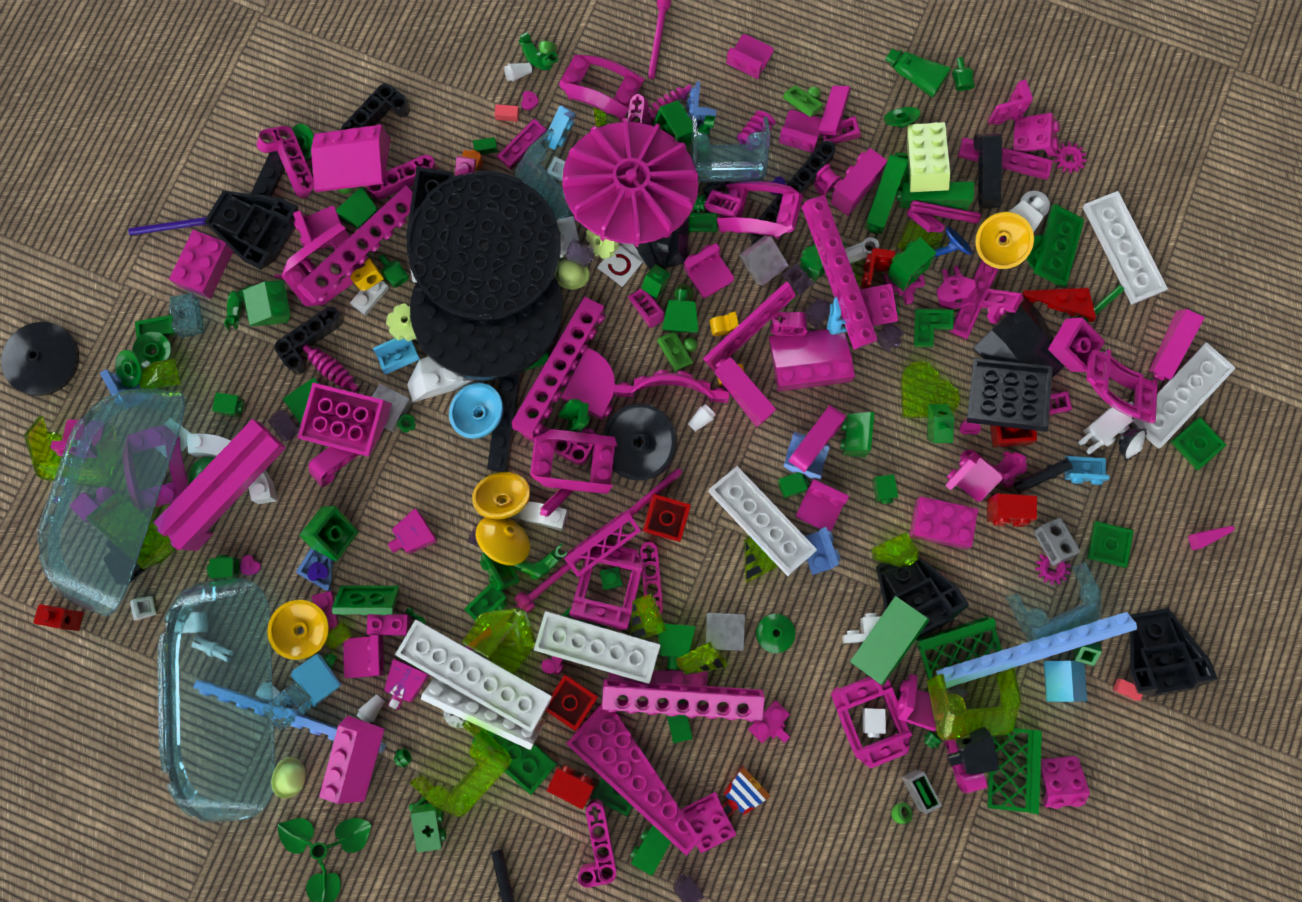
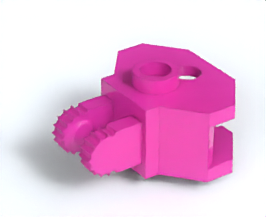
M958 265L954 266L955 275L949 277L946 269L942 270L944 282L936 290L940 306L950 310L970 305L977 297L974 280L963 277L962 273L960 274ZM962 299V301L959 302V303H957V302L955 301V300Z

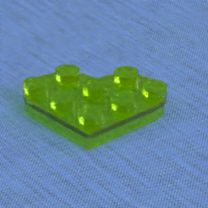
M913 362L904 369L901 375L902 418H928V404H948L952 413L955 412L960 401L958 390L949 381L941 380L938 371H935L928 362Z

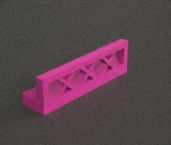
M623 511L568 551L563 558L576 576L579 577L641 532L631 515L627 511ZM629 521L635 530L629 534L621 533L622 526ZM610 534L618 535L617 543L613 546L605 545L606 538ZM594 546L602 547L601 555L598 557H590V550ZM577 558H585V566L578 571L572 562Z

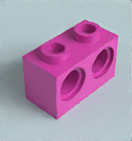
M368 614L367 634L406 636L412 625V616Z

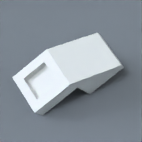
M877 613L865 614V617L860 619L862 634H859V630L847 631V635L842 636L843 644L863 643L881 616L877 617Z

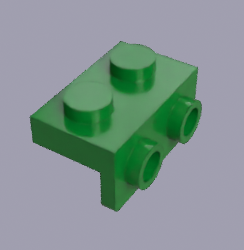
M570 399L560 410L558 417L568 420L567 431L581 432L588 425L590 416L587 415L589 404L579 399Z
M484 552L482 553L480 565L484 571L487 570L490 576L489 582L493 588L500 592L519 583L520 580L512 565L498 563L489 558Z
M489 584L464 610L475 620L478 626L483 624L486 626L493 620L494 617L492 615L497 610L500 612L508 605L506 601L509 598L502 591L498 592L496 588Z

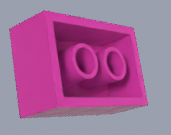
M871 148L866 153L862 152L858 156L855 166L851 165L848 168L845 178L838 180L834 186L835 190L831 194L833 197L831 204L847 216L850 215L882 176L887 164V160Z
M192 230L169 280L180 288L211 299L232 256L233 250L222 240Z
M919 497L915 501L909 538L969 549L973 544L978 509Z

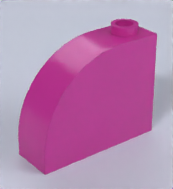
M586 348L561 396L562 401L565 403L570 399H579L589 404L588 414L602 421L605 416L609 417L613 409L611 404L615 396L614 375L606 359L599 353Z

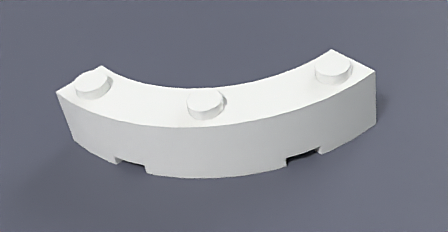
M187 434L188 453L195 457H216L231 442L226 438L216 435ZM265 470L249 487L251 501L257 504L278 501L274 483Z

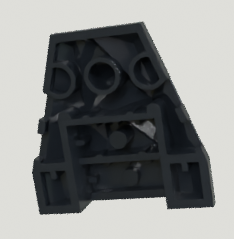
M689 217L678 229L671 233L670 237L641 243L638 247H635L649 270L655 264L663 269L684 264L688 249Z

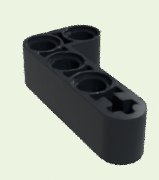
M384 83L352 114L340 130L374 126L389 110L398 117H406L411 109L403 94L390 84Z
M997 133L975 134L974 149L979 152V208H1000L1002 137Z
M327 307L280 338L275 343L274 349L290 371L294 374H302L307 368L306 361L300 354L303 352L304 346L307 344L312 346L343 324L344 318L335 307ZM317 325H321L318 331H314ZM305 335L304 340L298 342L299 337ZM285 346H289L286 352H282ZM299 360L298 366L292 367L293 363Z

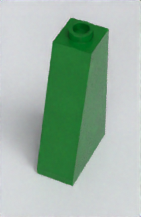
M890 154L864 227L870 233L882 234L906 168L907 159Z
M949 182V190L910 192V183H903L901 189H898L896 193V201H899L898 208H910L911 202L916 200L967 210L974 199L975 182Z

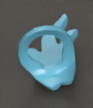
M837 297L834 298L833 304H830L827 330H829L831 335L847 332L846 327L842 326L846 322L844 319H840L841 309Z

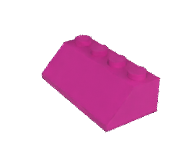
M347 716L338 725L319 798L336 804L364 802L366 800L384 735V728Z

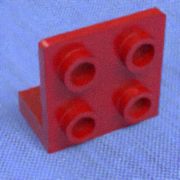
M873 248L871 254H867L863 266V271L865 272L861 280L860 289L870 288L873 269L879 272L889 271L888 268L893 263L891 260L895 256L896 251Z

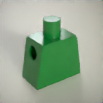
M360 187L335 211L342 220L358 230L379 210L363 188Z
M677 290V300L668 301L662 331L698 333L695 301H688V290Z
M928 404L927 440L932 443H953L954 415L949 405Z
M658 623L660 656L668 657L667 669H679L680 658H688L695 626Z

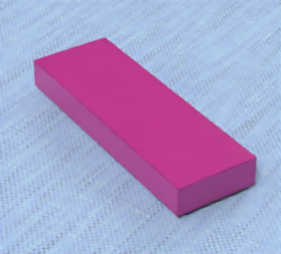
M832 86L818 130L820 135L838 134L851 92L850 86Z
M533 119L497 155V159L511 170L547 134V129L537 120Z

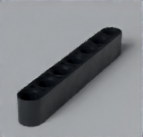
M823 141L787 183V186H791L804 195L816 180L818 171L832 161L836 149L835 144L831 141ZM827 150L830 154H825L822 151ZM811 164H817L819 167L814 168ZM800 177H805L808 181H802ZM783 194L777 195L758 218L759 220L767 221L766 218L770 217L774 219L773 223H776L780 209L777 205L781 204ZM750 233V240L752 243H755L765 235L757 236L754 233Z

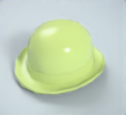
M566 257L559 261L555 277L559 286L574 290L585 286L589 280L590 273L587 265L582 260L575 257Z
M286 757L275 767L271 784L276 796L290 798L303 788L306 780V771L300 760L295 757Z

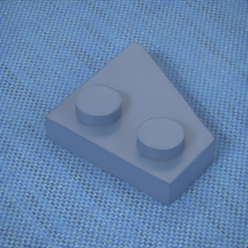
M310 548L296 573L309 580L307 576L309 567L314 562L324 564L329 570L328 577L326 579L319 578L317 581L311 582L326 591H330L334 560Z

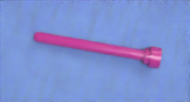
M657 0L656 5L659 14L648 73L650 79L655 78L666 11L671 7L672 0Z

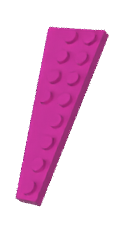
M601 704L566 744L682 853L688 856L699 843L700 838L617 713L602 710Z

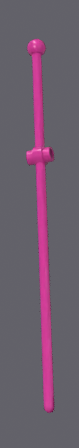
M678 468L627 510L631 517L650 502L652 494L658 495L682 474V470ZM577 558L572 562L575 566L583 558ZM567 562L530 594L526 595L524 591L519 593L514 598L517 605L466 648L475 651L520 611L524 610L526 614L530 613L536 607L533 601L571 569Z

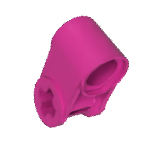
M826 164L816 174L814 187L820 195H826L834 189L835 184L841 177L831 170L830 164Z
M803 312L774 313L770 328L771 333L775 336L802 337L806 335V314Z

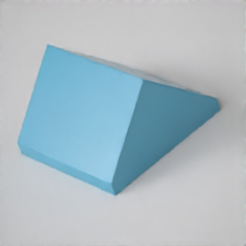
M319 653L295 668L291 673L292 678L313 707H316L342 685Z
M1044 661L1046 702L1087 701L1085 663L1077 661Z

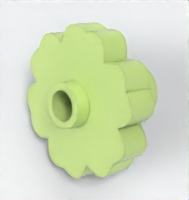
M587 229L586 240L590 243V251L595 256L600 255L602 259L614 256L615 251L619 249V243L607 239L602 241L600 236Z
M405 303L395 306L394 313H389L386 321L387 326L390 328V334L397 340L404 338L406 341L416 339L410 319V306L408 307Z

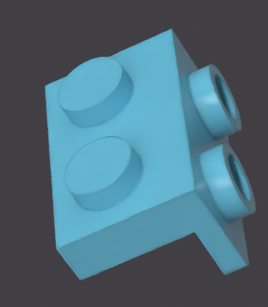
M562 105L559 106L546 134V138L550 140L548 147L553 150L564 146L567 141L568 131L572 129L575 123L576 113Z
M394 338L373 348L385 375L420 359L412 340L406 341L404 338L402 340Z
M1064 457V459L1068 458L1073 466V469L1065 472V480H1071L1073 484H1082L1083 481H1090L1092 485H1102L1103 482L1109 480V475H1106V458Z

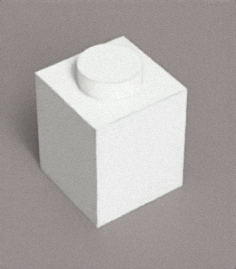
M862 708V733H868V737L880 738V734H886L885 709Z

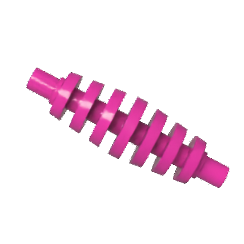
M689 84L683 89L680 87L676 88L677 93L674 91L669 92L671 98L667 94L663 95V99L658 98V105L655 102L651 105L653 111L648 107L646 124L652 126L651 121L654 122L661 106L677 100L682 105L681 100L683 102L687 100L686 96L690 93L691 85Z
M308 344L304 346L303 351L308 354V360L312 362L325 378H328V380L344 390L349 388L354 393L359 390V387L354 383V377L349 375V372L345 370L339 361L322 352L319 348L313 349Z

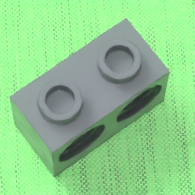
M1061 518L1041 525L1033 532L1052 566L1067 561L1080 553L1077 542L1073 540L1067 525L1063 523Z

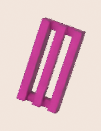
M908 208L907 216L927 232L943 231L944 225L932 215L913 212Z

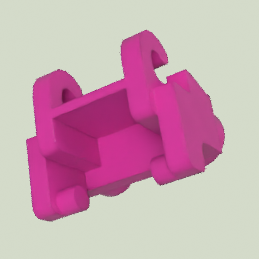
M1005 451L1002 454L1003 460L997 466H992L1003 474V479L999 483L1005 488H1009L1014 484V479L1019 474L1026 472L1027 463L1025 461L1027 458L1017 452L1012 454Z

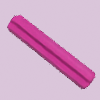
M559 489L540 508V515L549 517L574 490Z

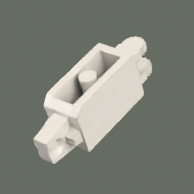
M1114 408L1108 409L1083 430L1086 436L1078 441V443L1082 445L1091 439L1094 445L1090 446L1086 451L1088 454H1091L1103 445L1107 447L1116 440L1114 436L1118 433L1122 435L1130 428L1128 425L1133 419Z

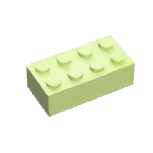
M945 123L907 125L910 192L949 190L950 166Z

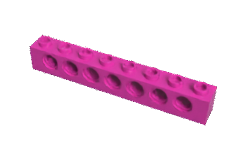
M407 186L403 187L301 281L297 288L313 304L317 300L319 302L324 300L329 295L326 292L330 288L334 290L342 283L340 278L343 275L348 277L355 270L353 266L357 262L361 265L368 258L366 254L370 250L374 253L381 246L379 242L383 238L388 240L394 234L392 230L396 226L400 228L407 222L405 218L410 213L413 192ZM397 206H401L404 209V213L399 212ZM384 217L391 220V225L384 222ZM371 229L378 232V237L371 234ZM357 242H363L366 248H359ZM344 254H350L352 261H347L344 258ZM331 266H336L339 269V274H334L331 271ZM317 279H323L326 282V286H320L317 283Z
M822 195L807 200L802 209L834 297L838 299L841 316L846 322L845 327L853 349L872 344L878 339L826 197Z
M586 297L583 298L512 421V428L532 439L536 434H540L544 425L542 422L545 418H549L553 410L551 407L554 401L558 402L560 399L562 387H566L569 383L571 371H575L580 362L578 360L579 357L588 348V341L590 339L593 340L597 333L596 327L598 324H602L606 314H604L603 305ZM586 319H589V320H591L592 322H591V323H584L583 321L586 320ZM579 334L583 337L581 339H576L574 336ZM572 350L574 353L566 354L565 351ZM562 365L565 369L558 370L556 367ZM549 381H555L556 385L549 386L547 385V383ZM546 397L547 400L545 402L538 401V398ZM537 413L538 416L536 418H530L529 414Z
M604 679L602 710L608 712L626 711L630 714L646 712L649 715H656L657 713L668 716L686 715L690 718L705 716L709 719H716L717 717H722L728 720L745 719L755 722L763 719L765 697L763 690L655 682L648 684L641 681ZM625 695L628 698L625 700H621L618 698V696ZM641 696H645L648 698L645 701L638 700V698ZM666 698L667 701L662 703L658 699ZM680 699L687 700L684 704L678 703ZM701 700L707 701L705 705L698 704ZM720 702L727 703L725 706H718ZM741 703L747 704L744 708L738 707Z

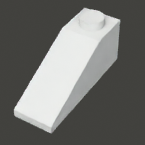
M528 501L523 510L509 518L564 531L568 511L557 507L549 517L540 515V508L544 504Z

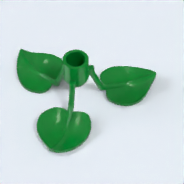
M296 818L278 824V835L287 851L301 854L309 845L311 857L318 860V864L321 866L323 874H314L306 884V893L311 902H334L340 893L341 881L336 873L327 874L323 860L328 857L330 848L339 844L347 853H356L362 850L369 838L370 822L359 818L342 821L335 829V836L339 840L328 845L320 842L313 844L309 841L314 836V828L311 822L306 819Z

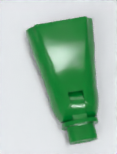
M893 48L885 58V61L891 63V67L899 75L915 84L931 98L935 97L940 86L943 85L951 71L949 66L924 59L909 52H903L902 50L898 52Z

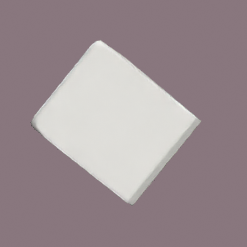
M153 596L131 600L130 604L134 621L156 615Z

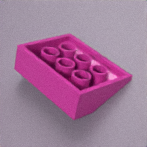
M374 125L314 134L311 153L315 192L383 184L391 141L383 126Z
M825 329L809 331L802 337H769L777 392L849 383L855 377L845 332L831 335L829 330Z
M313 383L297 438L370 457L387 423L392 403Z

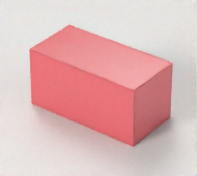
M496 104L495 119L518 122L519 107Z
M1123 679L1116 680L1113 691L1135 701H1141L1143 695L1137 693L1134 684Z

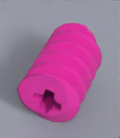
M756 111L750 121L747 122L746 127L737 135L740 145L753 152V147L759 146L757 141L762 142V136H767V131L772 129L771 125L774 126L776 124L775 119L767 112Z

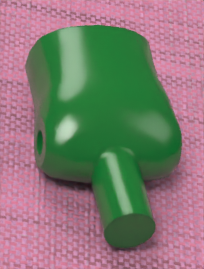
M958 57L956 59L958 68L952 71L955 88L957 91L971 90L975 88L973 69L965 67L964 58Z
M385 254L379 256V260L384 265L381 273L393 288L403 285L409 279V275L398 260L390 262Z

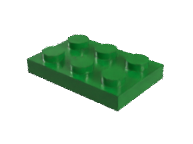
M341 585L332 606L333 614L341 615L393 614L400 588L397 585Z

